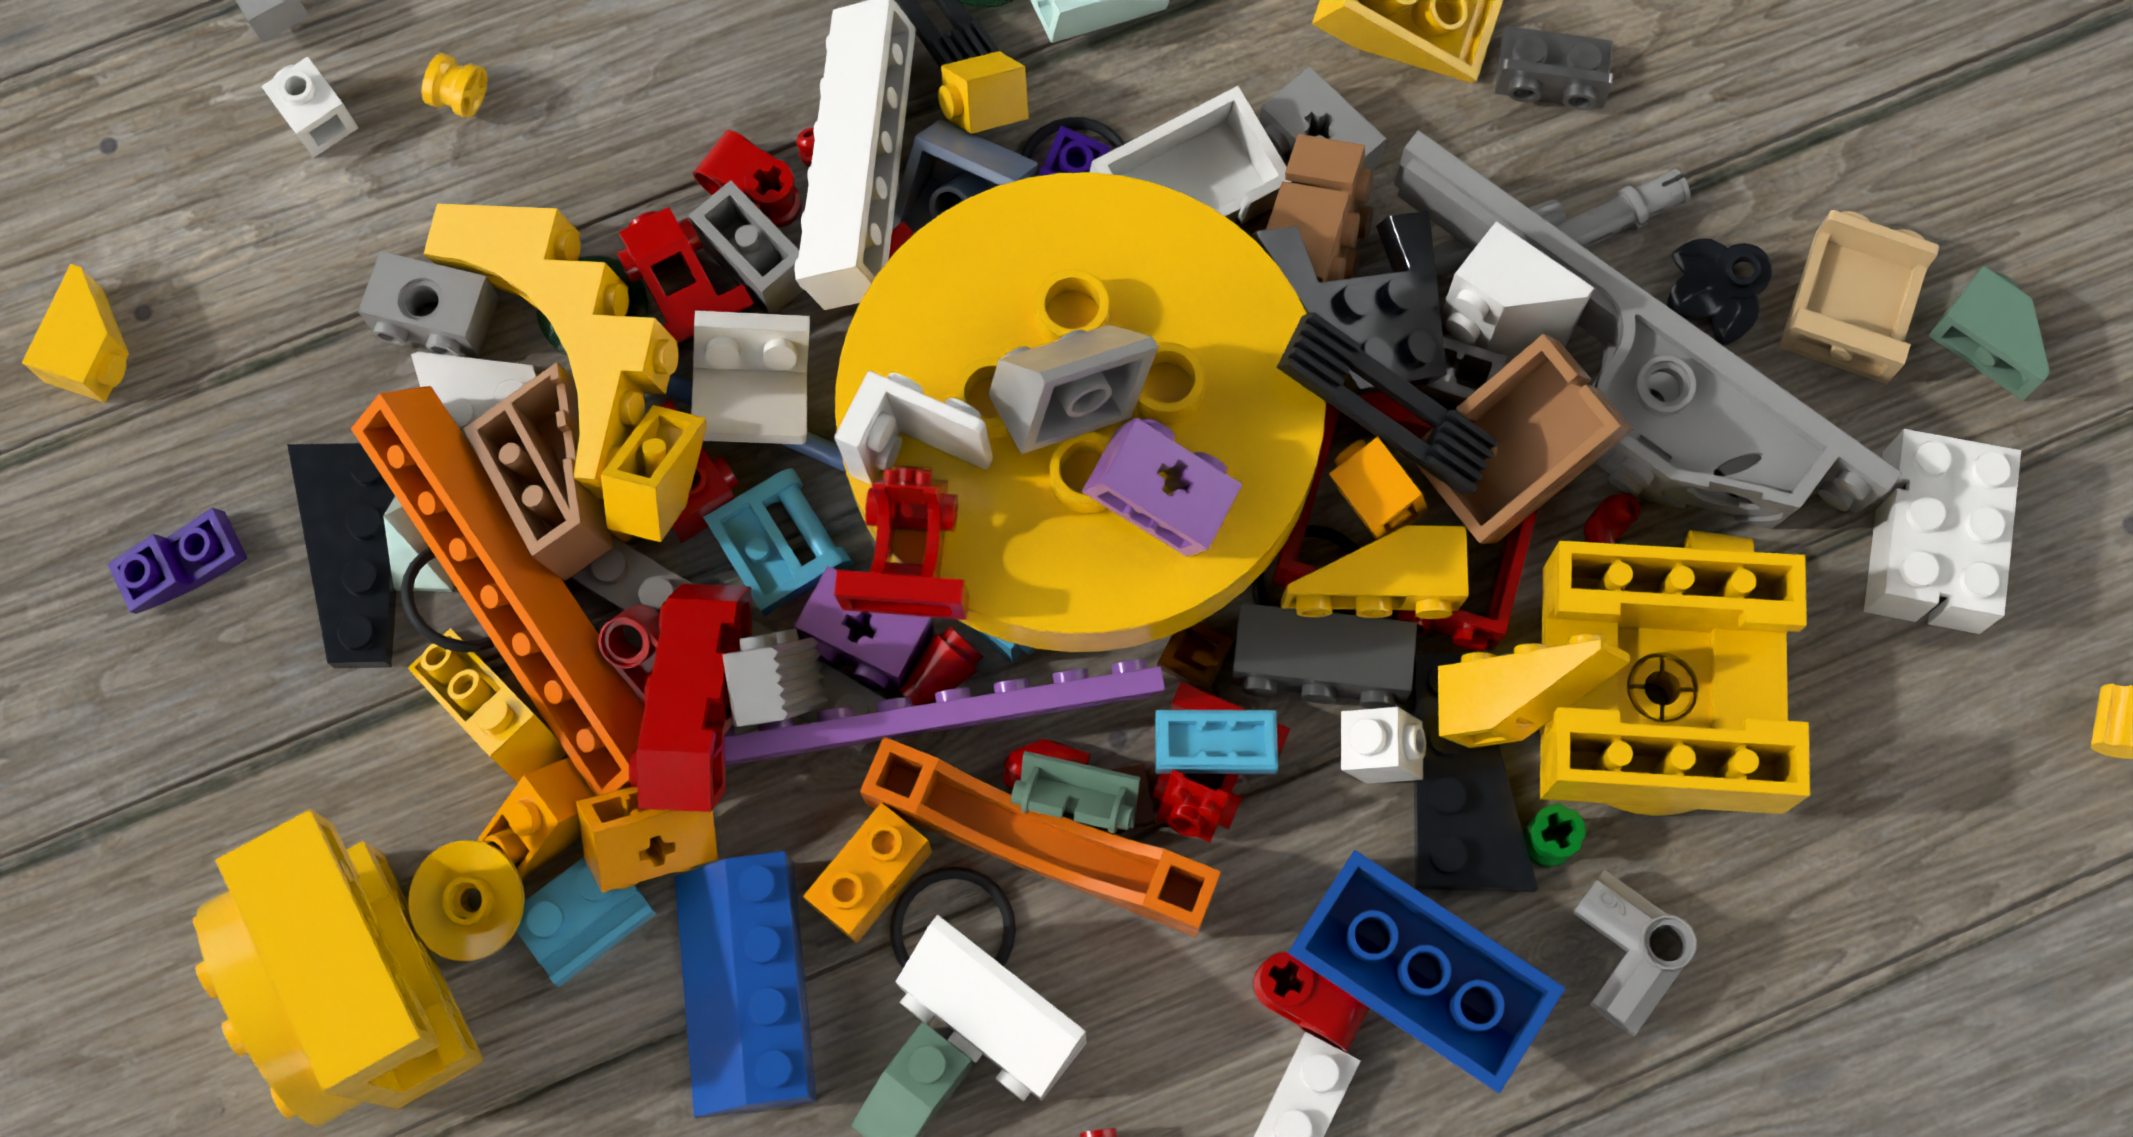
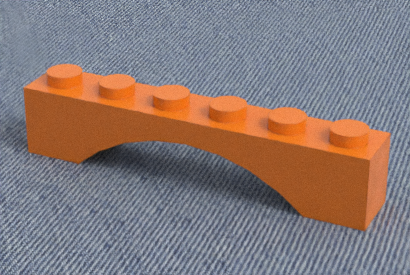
M883 737L860 789V793L867 806L876 809L882 802L907 822L1194 938H1197L1221 871L1167 849L1113 835L1063 816L1059 818L1033 811L1029 813L1021 812L1020 805L1011 803L1012 795L955 768L937 757L887 737Z

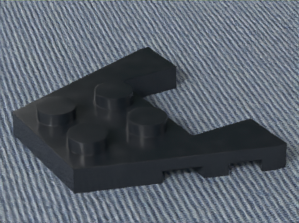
M1427 211L1390 215L1376 225L1393 273L1318 282L1298 226L1259 230L1250 236L1282 270L1296 291L1307 314L1315 312L1360 343V349L1414 387L1433 384L1447 375L1431 223ZM1349 370L1348 374L1342 376L1345 379L1343 386L1358 396L1381 392L1351 370Z

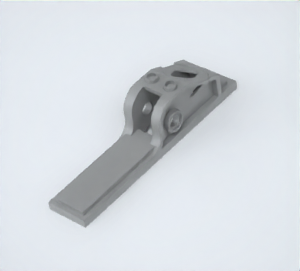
M1419 130L1404 147L1394 185L1399 188L1397 196L1419 212L1427 211L1431 221L1472 250H1474L1497 221L1594 287L1577 322L1578 326L1597 338L1602 345V368L1591 386L1599 388L1634 429L1596 460L1595 463L1610 474L1609 482L1621 493H1629L1635 498L1641 496L1647 502L1683 510L1686 505L1736 515L1735 521L1773 529L1801 508L1816 486L1820 488L1818 490L1819 496L1826 503L1838 510L1847 511L1849 509L1856 514L1889 492L1901 476L1902 472ZM1717 470L1723 476L1714 475V471ZM1727 493L1735 494L1738 498L1736 499Z

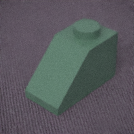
M1984 265L1963 288L1928 335V337L2022 401L2042 384L2050 374L2032 297L2021 291L2010 277L2001 273H1995Z
M922 1021L883 1071L851 1126L864 1137H921L975 1067L974 1063L968 1056Z

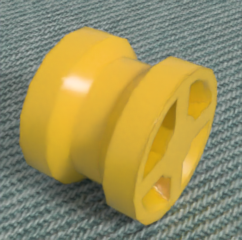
M439 53L431 60L426 69L422 83V99L425 104L436 108H441L444 105L449 106L454 114L469 119L476 114L484 100L488 82L487 72L484 67L472 63L466 66L459 65L455 57Z

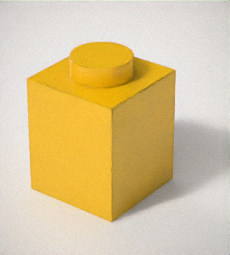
M1000 51L941 65L943 86L939 88L938 92L940 107L945 118L965 131L973 134L1029 119L1026 69L1024 65Z

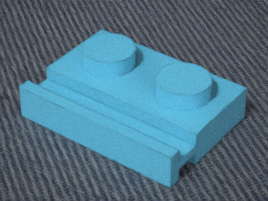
M583 857L525 900L523 916L516 932L538 963L543 966L553 984L560 987L657 913L636 885L630 888L613 889L602 893Z

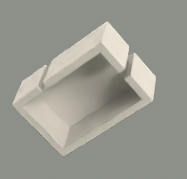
M1239 86L1093 160L1090 168L1092 173L1127 176L1150 181L1182 192L1210 206L1234 223L1238 218L1241 225L1274 207L1282 181L1294 182L1285 180L1287 167Z
M1908 429L1901 431L1882 452V459L1902 472V474L1890 491L1879 498V500L1885 501L1875 512L1864 612L1916 622L1939 604V596L1947 597V599L1929 613L1928 624L1981 634L2005 616L2021 450ZM1906 484V490L1901 489Z

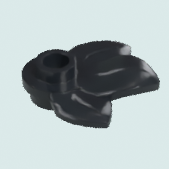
M1712 239L1689 241L1672 253L1674 263L1684 275L1672 287L1667 307L1684 319H1705L1711 317L1714 336L1722 346L1734 343L1742 338L1758 320V295L1767 288L1771 280L1772 265L1768 255L1761 248L1752 244L1741 243L1726 247ZM1739 262H1747L1754 268V273L1749 278L1740 279L1733 274L1732 268Z

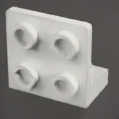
M695 311L691 414L706 418L707 428L703 441L800 445L806 443L810 316Z
M868 371L834 438L850 476L872 485L880 469H890L893 466L902 445V437L898 436L899 432L977 467L988 470L993 456L986 424L980 419L981 414L965 402L954 398H947L945 403H942L924 395V390L918 383L903 375L890 373L888 378Z

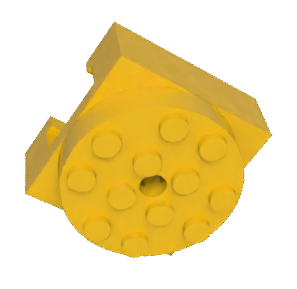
M1559 541L1543 567L1542 644L1557 647L1568 645V639L1575 635H1601L1606 638L1607 643L1629 653L1630 663L1570 707H1557L1554 711L1553 719L1539 728L1541 734L1540 799L1604 803L1634 814L1668 816L1697 809L1784 814L1810 796L1809 722L1788 721L1787 632H1801L1807 626L1805 555ZM1646 683L1660 686L1668 696V705H1664L1660 709V705L1653 703L1647 697L1645 689L1641 688Z
M309 809L215 859L229 890L200 905L196 916L193 917V924L204 961L196 964V974L207 994L213 999L219 998L228 1017L226 1021L222 1022V1030L228 1044L239 1057L247 1053L249 1054L262 1076L270 1085L272 1098L286 1119L289 1120L298 1116L309 1125L321 1127L364 1102L398 1110L484 1062L480 1050L431 950L421 941L413 928L408 902L383 852L364 841L346 849L334 823Z

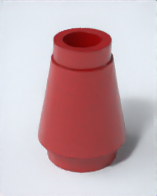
M949 625L940 636L936 632L934 633L899 691L905 697H911L912 703L915 706L936 703L935 693L956 689L976 674L978 670L975 666L984 656Z

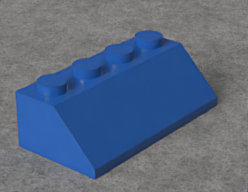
M1355 849L1287 952L1497 1094L1501 1093L1566 989Z
M786 851L726 858L676 875L675 889L694 1117L700 1118L817 1102L794 862Z

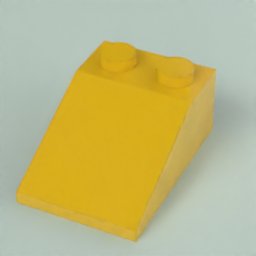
M1320 0L1312 25L1355 49L1473 83L1478 79L1503 0Z

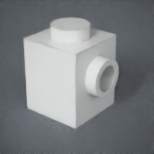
M308 56L295 65L282 68L272 80L261 86L313 158L359 128L342 101Z
M1399 707L1341 711L1342 771L1367 784L1423 780V758L1426 752V739L1422 728V721Z

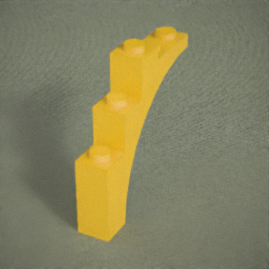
M437 204L423 254L434 264L487 276L493 287L521 297L540 310L551 322L568 354L578 392L580 436L574 478L598 499H604L601 473L645 415L644 394L666 395L670 375L675 372L678 365V342L656 318L625 316L629 306V287L605 262L577 261L581 251V234L557 208Z

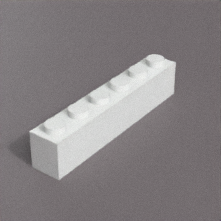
M867 0L834 9L830 34L826 38L827 56L824 77L820 81L821 99L818 121L814 124V150L812 164L807 173L809 186L805 211L801 216L802 236L799 257L795 261V280L824 310L860 303L876 275L889 260L916 31L915 26L895 0Z

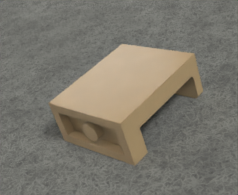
M1831 210L1815 233L1778 348L1887 385L1905 365L1911 344L1905 342L1926 271L1936 259L1940 246L1926 241L1920 234L1905 229L1893 230L1872 223L1866 216L1857 212Z

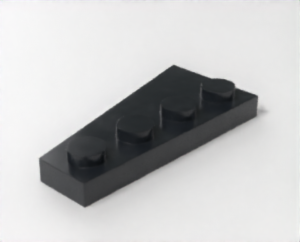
M360 443L287 444L327 663L333 668L392 667L397 591L393 587L383 516L395 495Z
M1415 653L1413 668V716L1422 721V728L1426 739V752L1423 758V780H1414L1415 889L1535 892L1538 889L1499 744L1468 748L1439 736L1438 666L1461 663V656L1464 654Z

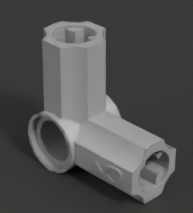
M1603 870L1573 914L1625 950L1626 954L1590 1005L1616 1027L1632 1036H1636L1682 969L1693 959L1697 949V938L1693 928L1685 920L1675 915L1666 914L1606 870ZM1666 931L1678 940L1680 955L1677 960L1663 961L1652 953L1650 948V936L1652 933Z

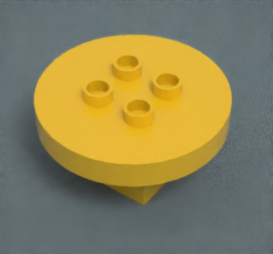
M1085 172L1029 177L999 185L974 195L944 211L908 239L876 275L860 301L848 328L839 360L836 381L835 418L838 431L868 371L888 378L890 373L903 375L918 383L924 390L923 394L942 403H945L947 398H954L975 408L981 414L980 419L986 424L993 460L988 470L977 467L899 432L898 436L902 437V445L893 466L890 468L895 469V466L932 468V479L948 480V494L958 495L955 532L945 531L940 578L963 579L969 593L967 620H957L1001 640L1036 649L1063 652H1102L1134 647L1163 639L1199 623L1222 609L1245 591L1269 566L1292 532L1310 491L1323 439L1326 401L1276 368L1302 315L1307 313L1296 291L1282 270L1252 237L1210 206L1182 192L1150 181L1127 176ZM1107 325H1113L1154 338L1158 345V350L1130 419L1024 454L1020 453L988 395L999 359L1020 347H1030L1033 349L1058 341L1067 333L1075 330H1085L1087 332ZM1135 418L1141 421L1142 419L1157 421L1168 427L1175 434L1176 438L1174 441L1192 453L1203 452L1217 458L1228 468L1226 474L1242 484L1208 550L1186 557L1082 492L1118 427ZM844 462L854 499L865 522L866 497L868 489L872 488V485L850 476ZM880 469L875 481L884 477V470ZM1164 472L1158 473V475L1166 480L1167 475ZM1164 484L1162 491L1166 494L1172 492ZM866 525L876 541L877 526ZM895 529L892 562L923 564L927 532Z

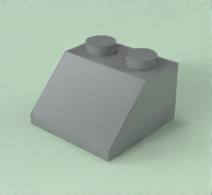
M1113 325L1103 326L1087 332L1085 330H1075L1067 333L1058 341L1033 349L1030 347H1020L999 359L988 395L1020 453L1024 454L1130 419L1158 350V345L1152 336Z

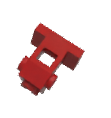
M670 207L659 212L650 211L643 213L633 219L627 228L619 231L626 249L618 252L617 255L632 283L643 278L666 322L662 326L678 344L694 336L695 311L739 313L754 304L743 284L717 296L694 253L703 248L697 233L688 218L678 222ZM680 253L695 283L666 297L651 266Z
M895 466V469H884V477L873 482L872 488L868 489L865 522L867 526H877L874 558L869 572L837 570L834 596L842 610L967 620L969 593L963 579L940 578L945 531L955 532L958 495L948 494V480L932 479V468ZM895 529L927 532L923 564L892 562Z
M1180 682L1171 703V710H1246ZM1277 723L1278 760L1291 729ZM1174 769L1171 774H1160L1152 797L1162 801L1156 820L1169 825L1175 832L1183 836L1197 837L1211 843L1218 825L1228 830L1230 829L1243 798L1233 793L1240 774H1226L1220 789H1217V791L1187 779L1189 774H1183Z

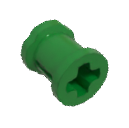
M1562 804L1548 805L1540 810L1523 830L1530 860L1540 866L1550 868L1560 866L1578 852L1581 848L1582 840L1586 836L1585 823L1580 814ZM1548 827L1552 832L1562 830L1565 839L1560 844L1555 840L1545 842L1542 833Z

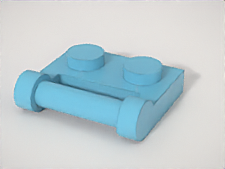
M793 468L785 469L703 517L744 585L752 586V598L763 616L768 615L816 586L827 566L835 570H847L852 565V560L842 546L836 547L800 489L803 483ZM775 502L783 504L816 557L804 566L800 564L766 507Z

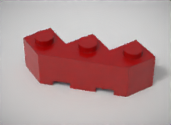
M683 583L661 605L659 615L660 635L652 674L648 675L645 683V710L637 750L633 751L630 758L629 782L632 787H638V809L711 812L726 793L725 734L734 724L722 654L740 651L739 639L752 637V586Z

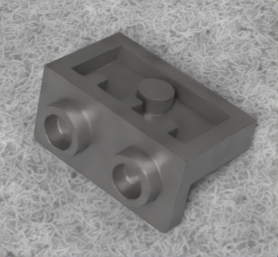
M1505 26L1501 38L1494 94L1508 95L1513 100L1519 102L1543 100L1563 103L1568 108L1575 110L1603 109L1613 83V74L1610 73L1613 40Z

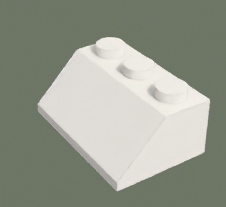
M1496 221L1453 277L1441 312L1443 337L1506 355L1505 367L1543 333L1558 339L1565 347L1594 287Z
M939 915L928 926L896 980L899 988L906 993L900 1001L906 1009L927 1025H929L934 1017L938 1018L954 1031L947 1041L968 1056L974 1063L984 1055L1002 1069L995 1079L1023 1102L1030 1093L1043 1101L1087 1043L1086 1031Z

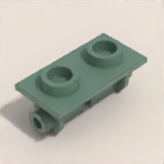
M1024 751L1021 781L1016 780L1014 784L1011 803L1020 805L1021 812L1024 813L1033 811L1062 818L1064 812L1074 814L1073 821L1106 828L1110 833L1115 834L1118 828L1129 830L1130 827L1133 828L1135 825L1141 777Z

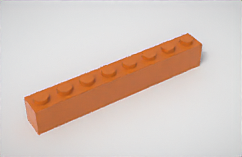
M431 386L379 393L352 426V432L594 795L598 796L631 787L629 782V763L633 751L637 750L645 706L638 699L631 686L603 657L599 649L598 632L562 579L532 557L477 453Z

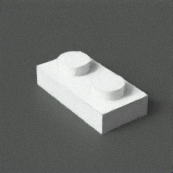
M1305 1032L1253 1137H1324L1360 1060Z

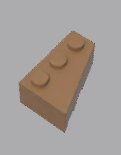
M556 362L463 429L532 557L566 581L613 547L610 529H607L604 499H598L574 478L580 436L578 392L574 377Z

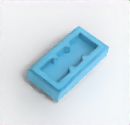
M1156 710V774H1171L1173 769L1183 774H1276L1278 771L1276 710Z

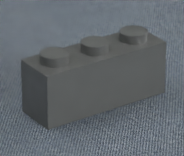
M1241 603L1237 619L1231 685L1243 686L1244 693L1258 697H1274L1278 695V690L1302 693L1301 698L1303 700L1319 704L1335 703L1337 697L1360 699V706L1368 709L1395 707L1396 704L1405 705L1412 691L1417 622L1363 618L1332 613L1325 617H1302L1296 614V609H1281V607Z

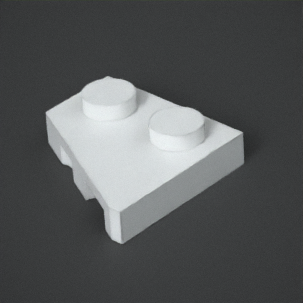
M426 352L411 354L420 387L431 386L471 446L472 444L463 428L538 376L533 365Z

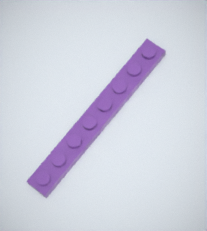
M1135 659L1112 664V674L1089 678L1088 669H1073L1052 674L1054 684L1030 687L1029 678L1011 679L994 683L995 693L971 697L970 688H956L935 693L936 703L912 707L911 697H902L877 702L876 713L853 716L852 707L833 708L817 712L818 722L795 726L794 719L791 717L780 721L758 724L759 732L735 735L734 726H731L725 734V766L882 741L883 737L897 739L1161 696L1165 691L1161 666L1147 668L1146 659Z

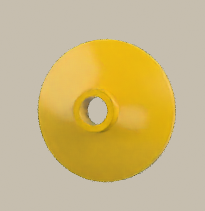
M474 840L451 842L429 854L416 870L408 896L409 915L418 937L431 951L441 957L454 961L480 960L502 949L517 931L523 916L525 903L522 879L510 858L498 848L485 842ZM473 889H477L482 896V904L477 911L473 910L468 903L469 894Z

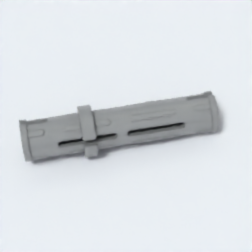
M1672 169L1659 178L1637 188L1632 186L1622 188L1617 191L1618 196L1555 227L1587 249L1629 228L1635 231L1647 226V221L1650 218L1679 204L1688 202L1691 198L1690 189L1684 177L1679 179V181H1675V179L1681 177V172L1677 169Z

